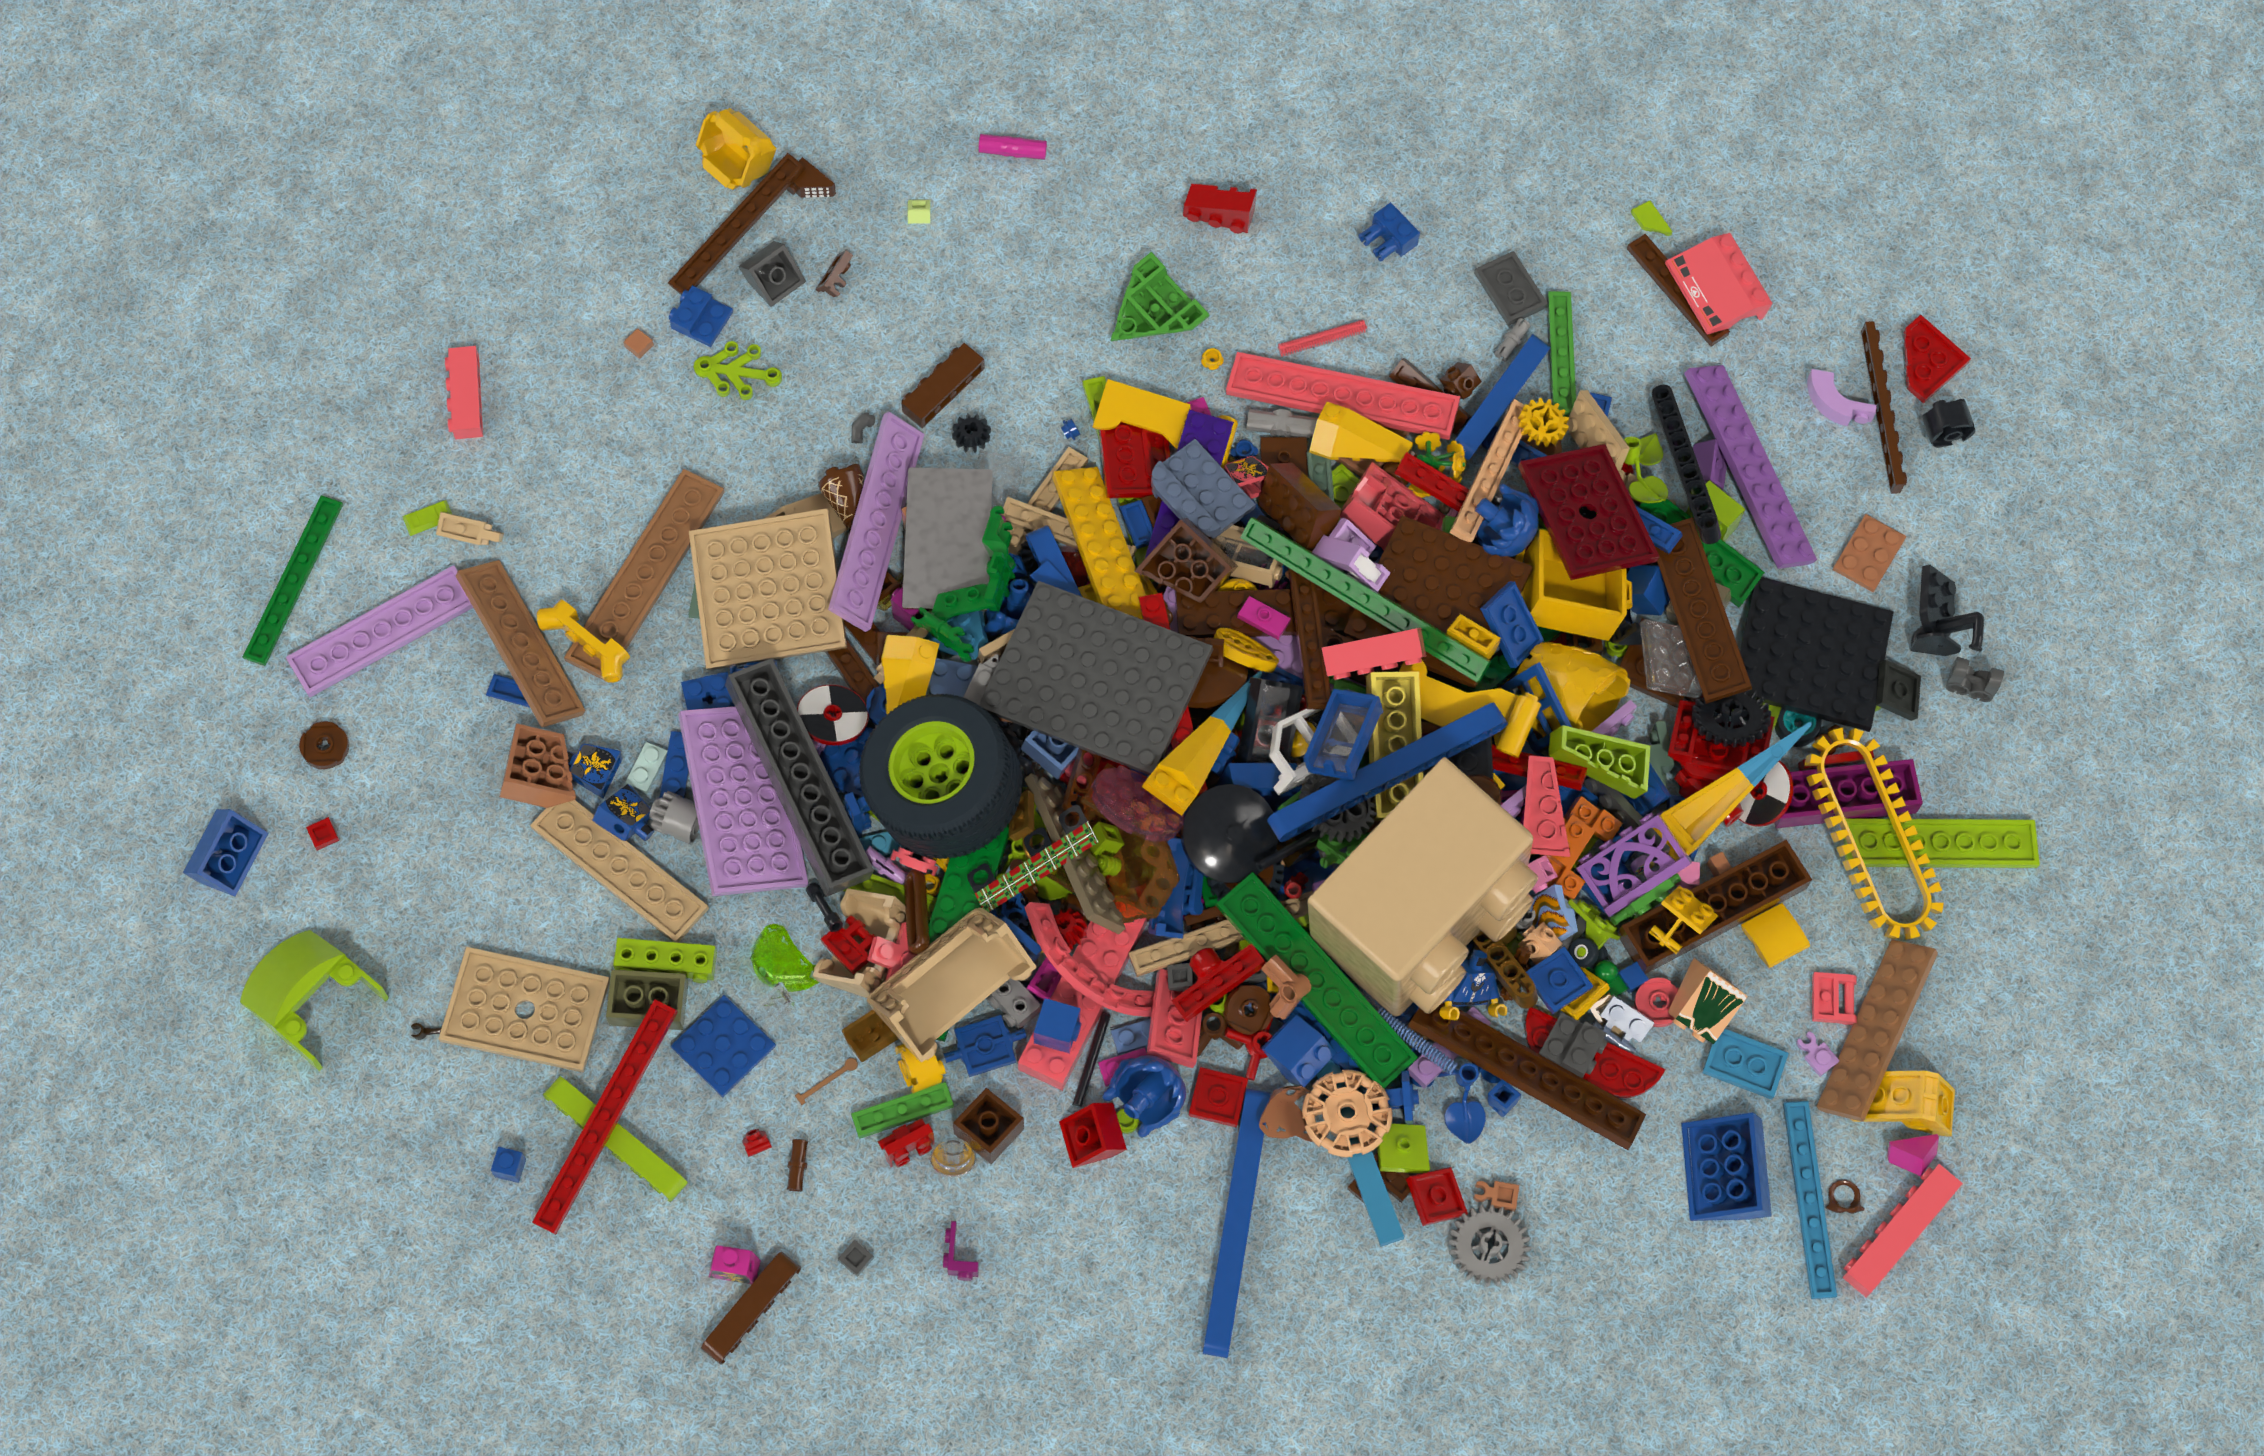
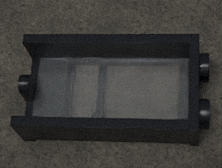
M1250 677V691L1238 756L1235 759V763H1274L1269 757L1273 728L1279 721L1299 712L1303 686ZM1294 724L1283 728L1279 751L1288 763H1290L1296 730Z

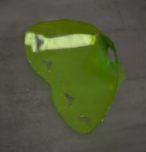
M778 924L765 926L756 940L750 958L753 970L759 980L774 989L785 992L807 990L818 984L817 980L810 978L811 972H814L815 965L797 949L787 930ZM768 928L776 929V931L769 932ZM783 936H784V938H785V941L788 943V945H787L786 943L782 942ZM800 959H802L803 962L807 965H801ZM760 967L765 969V977L760 973Z

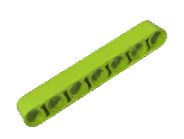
M561 1076L543 1093L547 1101L551 1100L559 1111L565 1116L569 1115L582 1130L596 1104ZM618 1123L616 1124L605 1146L612 1152L613 1156L622 1163L628 1164L631 1167V1171L640 1178H645L649 1182L648 1185L659 1194L663 1193L668 1198V1201L672 1202L688 1182Z

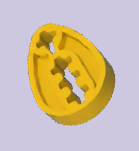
M1219 628L1213 637L1224 639V656L1244 666L1272 673L1279 662V659L1270 650L1239 631L1230 628Z

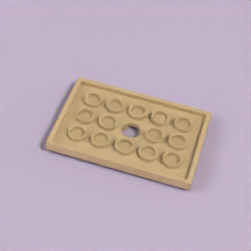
M466 947L439 1035V1041L584 1073L610 978ZM522 1002H531L535 1007L533 1015L527 1019L519 1018L516 1015V1007Z

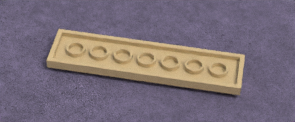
M576 800L546 808L530 825L532 830L672 942L679 943L709 909L707 904L629 842L622 841L592 821L594 815Z

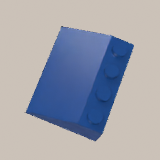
M1751 1112L1681 1123L1690 1221L1750 1220L1771 1217L1762 1119Z

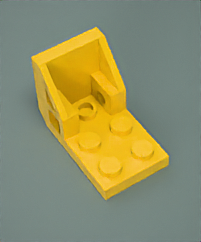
M1886 1071L1864 1122H1902L1911 1129L1933 1135L1938 1134L1939 1136L1952 1137L1955 1089L1938 1073L1930 1071Z

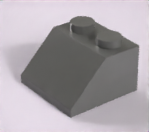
M776 241L771 242L738 266L747 282L770 307L806 282L785 244Z

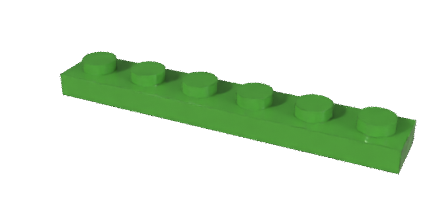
M1548 291L1552 405L1559 403L1558 409H1565L1566 411L1563 417H1569L1576 401L1571 292Z

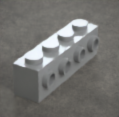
M1011 978L986 998L993 1009L999 1008L1004 1013L1002 1016L1004 1021L1011 1028L1015 1025L1018 1030L1023 1028L1041 1011V1004L1019 980Z

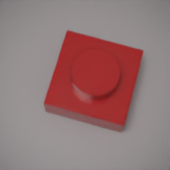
M329 817L306 827L317 851L339 841Z

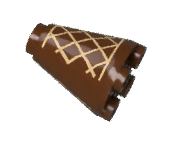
M852 464L842 469L838 467L829 468L825 471L826 476L818 482L820 491L849 531H851L864 485V474L859 464Z

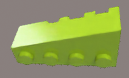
M1565 725L1550 733L1549 757H1553L1558 761L1588 768L1587 776L1633 799L1648 791L1651 746Z

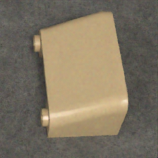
M847 888L840 903V908L846 918L853 915L857 920H861L866 925L865 928L871 935L875 934L896 943L901 923L906 922L905 905L895 896ZM847 923L844 926L845 930L849 927ZM859 935L853 937L858 944L864 941ZM833 955L831 960L823 958L815 965L812 977L820 983L867 998L870 993L885 982L888 969L869 961L852 975Z

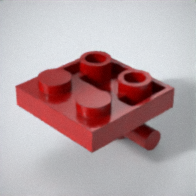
M922 1118L907 1126L904 1124L894 1129L892 1134L877 1141L881 1150L885 1151V1157L889 1166L893 1167L892 1161H894L897 1168L906 1165L910 1161L908 1155L912 1150L916 1149L919 1156H922L932 1150L930 1143L932 1145L935 1144L933 1130L929 1123L925 1124Z

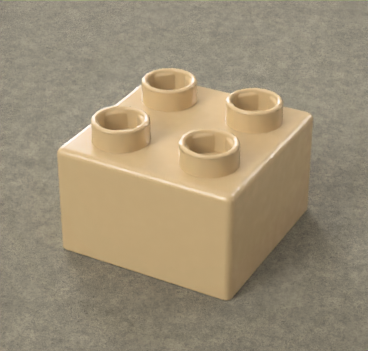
M1444 757L1308 898L1310 937L1339 968L1392 1016H1400L1413 1002L1425 1013L1429 1014L1454 991L1464 978L1466 970L1461 964L1469 953L1466 945L1480 931L1492 941H1499L1521 920L1531 907L1534 899L1529 895V892L1538 881L1537 874L1528 867L1533 835L1460 769Z

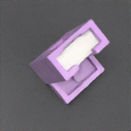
M1346 518L1340 519L1329 537L1323 535L1312 553L1377 592L1390 575V572L1383 565L1374 563L1368 558L1376 545Z

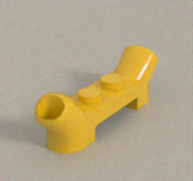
M562 599L551 608H540L537 611L539 629L542 631L564 630L566 637L573 643L579 642L583 646V650L590 657L596 656L601 660V678L604 681L614 683L622 679V665L630 659V655L620 644L612 638L606 644H603L577 623L579 617L576 609Z

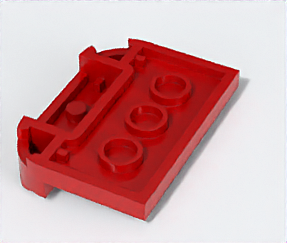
M1120 422L1114 429L1099 430L1106 497L1143 498L1153 495L1151 486L1152 471L1159 461L1163 463L1170 457L1169 441L1159 433Z

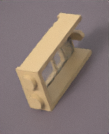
M1232 525L1219 536L1212 539L1208 537L1238 565L1230 576L1267 585L1271 589L1275 581L1280 580L1283 564L1241 539L1240 537L1245 528Z

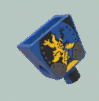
M582 744L577 754L567 751L572 781L604 799L623 760L621 752L590 744Z
M629 784L600 804L592 819L596 824L622 841H627L634 834L647 841L654 833V830L647 824L651 808Z

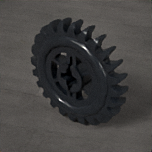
M1748 690L1707 704L1701 693L1700 700L1697 698L1695 705L1692 707L1693 714L1691 719L1694 722V728L1698 730V734L1701 736L1705 735L1707 741L1713 739V744L1718 745L1722 743L1723 747H1727L1728 744H1731L1733 748H1736L1737 744L1744 747L1746 742L1753 744L1755 739H1761L1763 734L1768 732V727L1771 724L1769 704H1764L1763 696L1757 700V691H1754L1751 696H1748ZM1715 712L1719 713V715L1714 718ZM1729 716H1731V724H1730V727H1729ZM1748 717V718H1749L1748 722L1745 723V721L1743 720V718Z

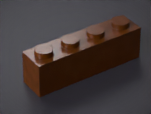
M965 343L959 348H954L946 361L937 364L933 373L928 378L924 377L912 393L909 392L903 397L901 403L902 413L923 429L985 369L984 358Z

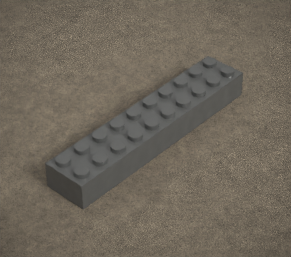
M768 659L729 674L725 683L728 693L825 897L869 880L874 869L773 659Z

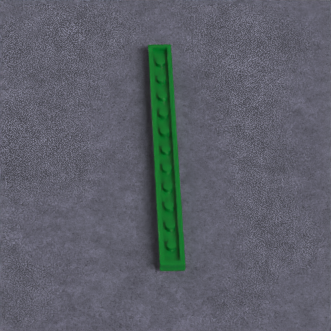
M1255 517L1250 518L1240 537L1241 539L1395 633L1421 628L1426 652L1475 682L1481 681L1491 663L1489 659Z

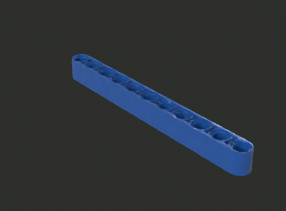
M1489 703L1357 770L1354 781L1339 779L1278 810L1267 819V822L1280 842L1287 841L1436 765L1442 758H1449L1503 730L1508 722L1496 704Z
M1246 1088L1203 1354L1222 1358H1228L1264 1138V1133L1260 1129L1259 1123L1270 1099L1271 1092Z

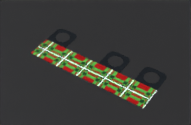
M1074 805L1059 815L1058 819L1066 836L1052 844L1046 830L1042 827L1025 836L1023 842L1031 858L996 880L989 865L986 863L981 864L968 873L967 879L983 909L988 912L992 911L1064 865L1067 860V854L1072 860L1098 843L1079 805ZM1070 812H1077L1079 814V821L1074 826H1068L1065 823V817ZM1036 834H1041L1044 837L1043 845L1038 849L1032 848L1030 846V839ZM979 870H984L988 874L987 881L982 885H977L974 882V875Z

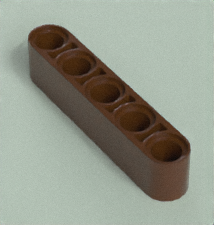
M782 1251L779 1252L702 1344L701 1349L720 1365L724 1364L725 1357L730 1352H734L742 1342L740 1339L746 1332L749 1334L759 1322L757 1319L760 1315L766 1313L774 1304V1298L779 1292L781 1294L791 1283L790 1279L795 1273L799 1274L801 1266Z

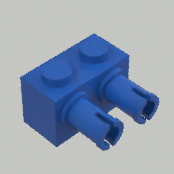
M1390 202L1374 214L1372 226L1358 236L1361 242L1365 241L1363 243L1365 246H1368L1372 241L1381 236L1385 242L1375 248L1373 253L1376 258L1380 256L1378 258L1379 261H1383L1393 252L1402 257L1416 247L1420 232Z

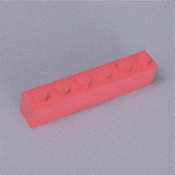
M1938 1164L1934 1170L1929 1167L1920 1177L1923 1183L1919 1187L1913 1185L1905 1195L1908 1198L1907 1202L1904 1205L1897 1204L1890 1213L1893 1217L1887 1224L1883 1221L1875 1230L1878 1236L1872 1242L1868 1239L1859 1249L1862 1255L1858 1260L1853 1257L1843 1268L1847 1273L1842 1278L1866 1298L1963 1184L1942 1165Z

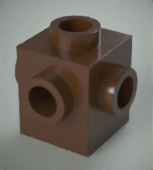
M1460 362L1447 369L1446 374L1440 379L1446 394L1460 396V399L1463 400L1469 397L1473 390L1482 382L1471 364Z

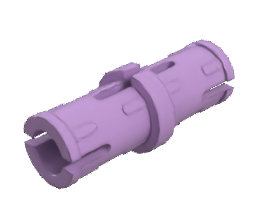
M872 846L865 850L871 865L878 869L877 872L880 875L884 874L901 885L904 883L908 873L895 865L890 857H884L873 849Z

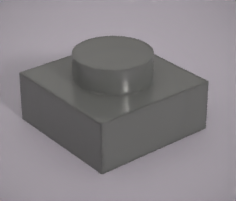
M854 1240L840 1255L838 1261L858 1277L874 1259V1256Z

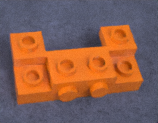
M1582 796L1574 800L1564 816L1570 857L1546 855L1558 876L1546 884L1548 888L1554 884L1562 885L1564 898L1568 901L1570 898L1575 899L1585 883V880L1571 871V868L1591 837L1595 835L1604 842L1612 840L1623 824L1605 809L1599 810Z

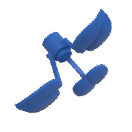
M1415 1048L1411 1049L1418 1058L1422 1055ZM1466 1063L1459 1070L1454 1069L1451 1075H1455L1456 1082L1461 1087H1464L1462 1103H1452L1447 1108L1444 1116L1448 1130L1466 1144H1471L1480 1136L1486 1121L1484 1108L1479 1102L1472 1101L1467 1103L1470 1086L1477 1080L1479 1073L1489 1083H1499L1502 1080L1474 1063ZM1441 1072L1437 1077H1445L1451 1075L1447 1072ZM1410 1076V1082L1418 1087H1422ZM1434 1080L1427 1087H1430L1434 1083Z

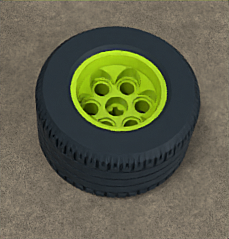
M931 694L916 697V699L913 698L911 701L908 700L906 703L898 705L897 708L886 714V717H883L878 722L879 724L873 728L870 737L865 742L860 760L859 777L862 793L867 805L892 838L911 852L936 859L966 856V854H971V852L974 853L976 850L984 848L986 844L988 845L989 842L996 839L1004 831V828L1007 827V824L1010 823L1019 805L1022 793V770L1014 748L991 714L975 702L951 694ZM954 752L950 758H945L948 753ZM931 759L927 765L922 766L925 760ZM969 767L966 773L961 774L964 768ZM923 782L921 787L915 788L917 783Z

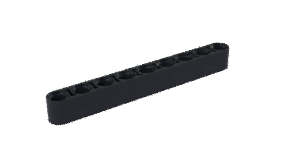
M1658 385L1652 390L1655 410L1697 531L1703 543L1714 544L1721 538V530L1716 512L1673 391L1668 385Z

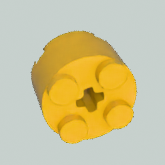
M904 1044L895 1047L896 1055L901 1053L902 1060L898 1061V1065L907 1087L913 1085L912 1093L942 1082L943 1074H946L945 1067L941 1060L937 1061L935 1055L921 1063Z

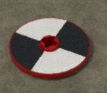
M822 685L815 687L802 696L797 706V711L810 738L821 744L844 745L850 743L863 734L868 724L869 713L864 700L856 692L843 686Z
M1779 760L1740 802L1744 811L1739 818L1740 821L1751 826L1763 827L1776 822L1785 814L1793 797V780L1789 769L1783 762ZM1759 787L1764 790L1762 794L1757 792Z

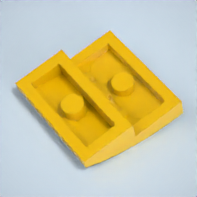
M1783 903L1741 924L1744 934L1754 944L1755 951L1768 968L1810 947L1804 932Z

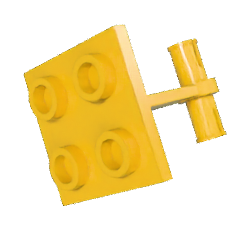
M1679 885L1661 903L1679 919L1667 934L1656 925L1649 931V934L1659 940V944L1662 947L1665 945L1677 954L1682 946L1671 937L1682 922H1685L1697 933L1701 934L1716 920L1718 915L1714 913V910L1709 905L1695 898L1690 890Z

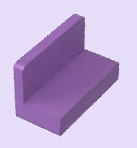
M1717 439L1694 444L1693 450L1705 483L1710 480L1723 490L1727 462Z

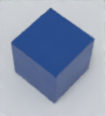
M1639 565L1631 567L1626 575V580L1632 582V612L1641 615L1661 616L1670 598L1659 566Z
M1044 998L1034 1030V1044L1070 1054L1073 1041H1077L1082 1024L1080 1022L1081 1008Z

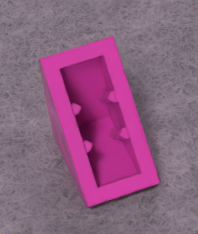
M1046 957L1026 989L1043 1001L1044 998L1050 999L1062 975Z
M1938 1134L1890 1141L1887 1155L1889 1163L1922 1176L1937 1155Z

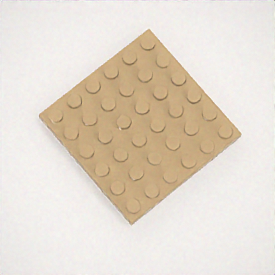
M827 508L689 531L707 670L725 668L732 664L738 666L751 662H763L771 658L774 660L847 648L844 619L828 610L838 574L830 514Z

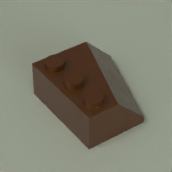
M1188 518L1180 519L1134 572L1145 575L1202 603L1226 581L1238 565Z

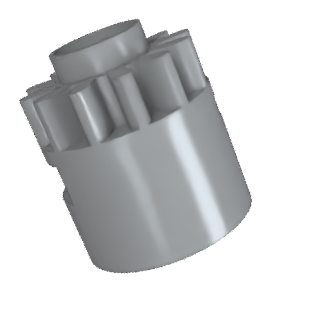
M670 791L664 792L663 798H657L654 801L649 817L653 819L651 823L652 829L665 835L674 836L675 839L687 844H693L699 830L695 802Z

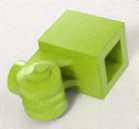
M1097 822L1092 831L1098 843L1090 847L1089 850L1097 859V866L1104 877L1107 875L1116 876L1121 870L1122 863L1120 859L1114 856L1124 845L1117 826Z

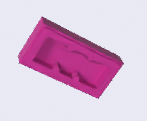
M1251 596L1248 597L1237 616L1238 619L1277 640L1280 639L1291 618Z

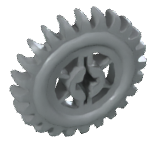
M1481 1205L1478 1214L1474 1208L1470 1209V1217L1465 1213L1462 1214L1461 1218L1464 1223L1455 1221V1226L1458 1230H1451L1450 1234L1456 1239H1450L1448 1242L1449 1245L1455 1248L1450 1250L1449 1254L1457 1256L1453 1260V1264L1462 1265L1458 1272L1463 1273L1467 1271V1280L1475 1276V1283L1477 1285L1483 1279L1486 1287L1490 1286L1491 1280L1499 1287L1500 1279H1503L1508 1284L1510 1282L1509 1275L1518 1278L1519 1274L1516 1269L1525 1270V1266L1521 1262H1528L1530 1257L1523 1253L1530 1252L1532 1248L1524 1244L1529 1242L1531 1237L1522 1236L1526 1232L1527 1227H1517L1521 1222V1218L1512 1221L1513 1211L1504 1216V1207H1501L1495 1213L1494 1205L1489 1207L1488 1212ZM1483 1229H1490L1489 1232L1484 1234L1480 1232ZM1495 1232L1494 1237H1493V1240H1492V1241H1494V1242H1493V1245H1494V1246H1493L1492 1249H1490V1251H1489V1253H1488V1256H1487V1259H1486V1261H1485L1484 1258H1485V1255H1486V1253H1487V1251H1488V1248H1487V1247H1488V1243H1487V1242L1491 1239V1237L1493 1236V1233ZM1499 1232L1502 1233L1506 1241H1502V1237L1499 1235ZM1477 1234L1480 1241L1478 1245L1471 1247L1472 1238ZM1508 1245L1507 1254L1503 1258L1500 1250L1502 1246ZM1479 1250L1482 1255L1480 1260L1474 1255L1473 1251ZM1496 1256L1500 1260V1262L1489 1264L1492 1257Z

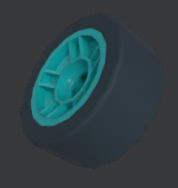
M1781 709L1775 725V732L1780 740L1801 728L1795 726L1794 722L1801 721V727L1808 722H1812L1811 727L1793 745L1794 747H1803L1812 743L1815 737H1817L1821 730L1822 720Z

